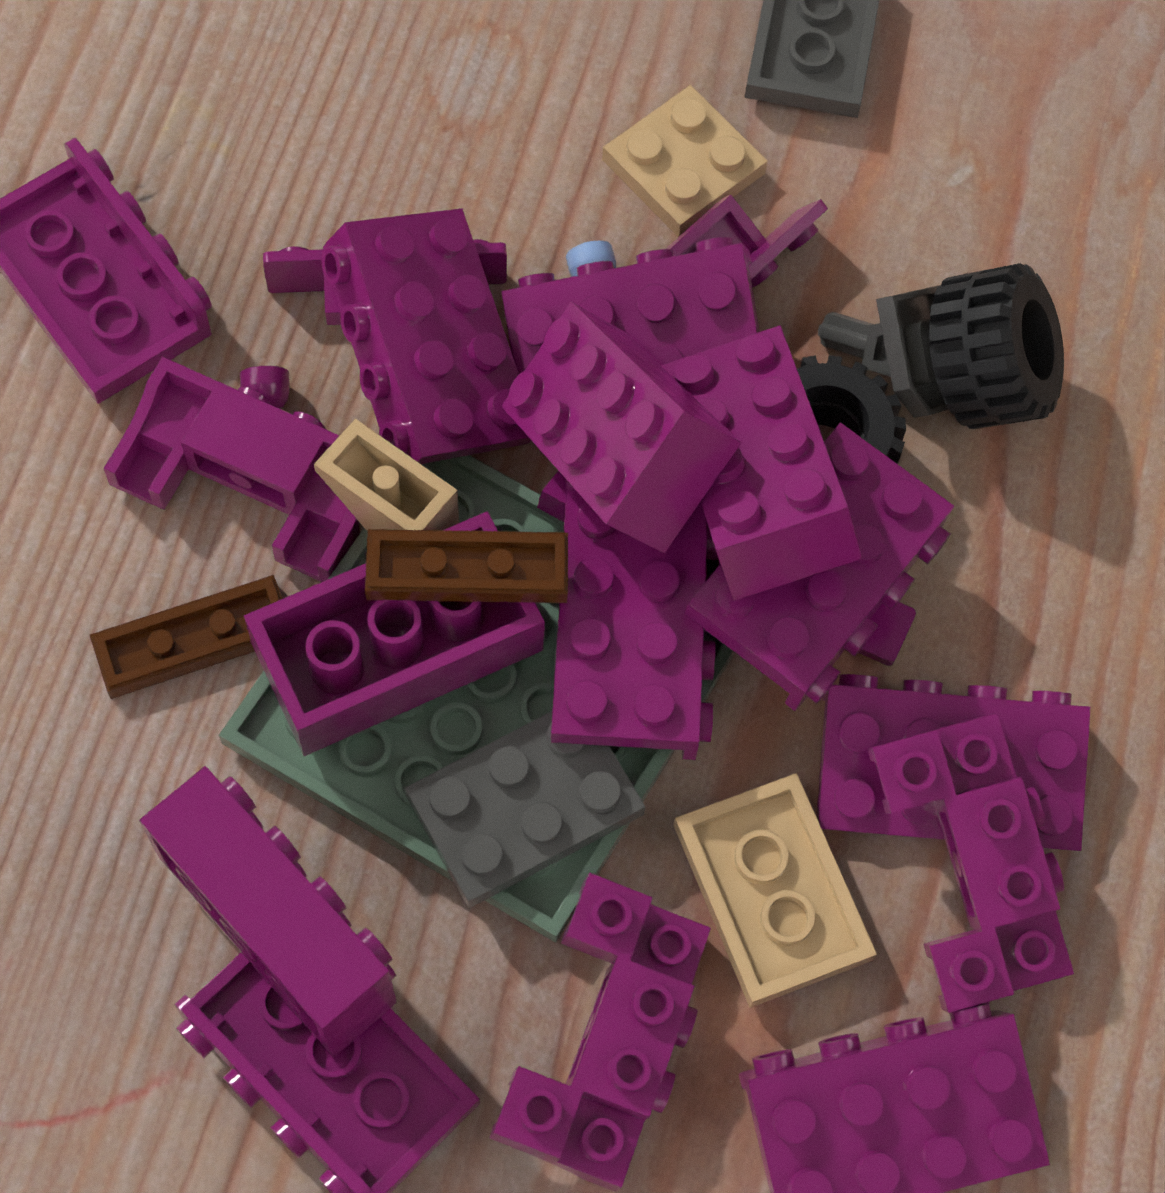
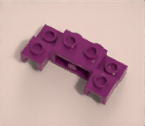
M165 357L160 359L147 380L137 410L126 432L103 468L110 486L165 510L188 470H191L284 512L289 516L272 544L275 561L320 582L328 580L360 534V522L314 468L316 461L334 443L339 435L326 430L325 426L318 419L307 413L296 411L292 415L272 406L266 397L251 388L239 387L236 390Z
M993 713L867 748L870 761H875L886 798L882 802L886 813H894L934 802L970 928L974 929L923 944L927 957L932 959L942 993L941 996H938L942 1010L951 1013L1015 995L1014 991L1073 975V967L1056 913L1057 910L1061 909L1056 893L1064 891L1063 876L1055 855L1052 852L1044 853L1037 830L1038 827L1045 825L1042 804L1034 787L1025 789L1023 778L1016 776L999 714Z
M589 872L581 886L580 898L561 944L611 964L605 972L566 1084L518 1066L510 1079V1088L498 1120L493 1125L489 1139L545 1160L586 1181L616 1192L623 1186L645 1120L650 1117L652 1110L662 1113L670 1097L676 1074L667 1071L666 1068L674 1045L681 1048L685 1047L696 1021L698 1010L688 1006L695 987L692 985L711 928L652 905L653 897Z

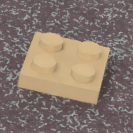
M691 85L603 146L602 160L677 237L681 236L721 199L729 195L736 196L766 173L768 162Z

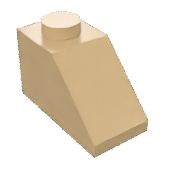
M356 418L314 464L315 471L367 531L368 529L445 530L459 524L457 489Z

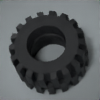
M1018 263L944 279L941 286L937 287L934 294V302L931 305L929 344L935 378L951 414L955 415L956 420L962 426H967L969 429H979L1048 417L1049 413L1055 410L1058 398H1060L1064 374V347L1061 327L1054 303L1038 273L1035 274L1033 268L1029 265Z
M816 355L803 357L800 368L797 371L817 424L835 429L842 423L898 464L905 444L903 438L906 432L905 417H898L902 405L897 395H885L888 383L880 375L871 380L865 375L868 367L857 361L850 368L841 365L842 357L829 355L827 363H818Z

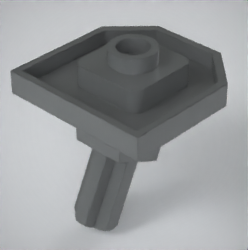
M941 285L876 299L880 323L872 324L831 312L826 314L823 323L819 325L818 336H820L821 344L824 347L863 358L862 364L868 367L867 370L890 376L894 393L913 418L929 416L948 410L935 378L929 344L931 305L934 302V294L937 287Z

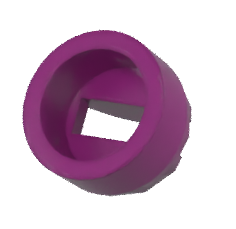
M279 366L249 367L240 372V387H248L259 392L268 399L272 406L282 409L288 400L290 392L289 371Z

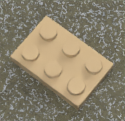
M797 773L675 818L673 826L750 1008L874 960L877 953Z

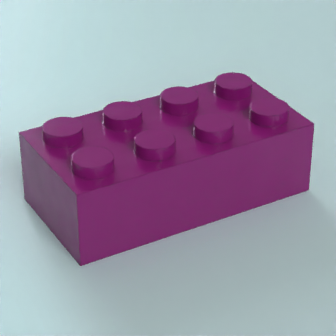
M572 301L561 317L555 320L548 328L543 344L525 371L515 378L510 387L509 395L501 406L605 524L663 553L667 551L741 444L723 424L625 331Z
M780 325L661 365L741 442L738 449L701 500L715 549L734 601L862 559L849 507Z
M488 511L445 529L451 531H498ZM366 563L244 615L252 646L303 756L314 753L544 650L545 621L535 603L366 600Z
M205 765L140 818L139 821L159 859L330 1055L335 1058L397 1003L392 985V980L396 977V974L389 965L393 959L383 944L366 927L358 934L350 928L351 923L343 913L346 909L344 902L322 877H317L312 883L307 880V874L297 862L301 858L299 852L276 826H273L265 833L262 823L253 813V810L256 808L254 802L238 782L231 776L220 782Z

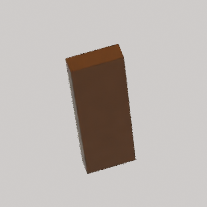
M368 529L365 579L366 600L567 603L568 533Z
M271 575L90 634L110 699L255 652L244 615L282 599L275 576Z

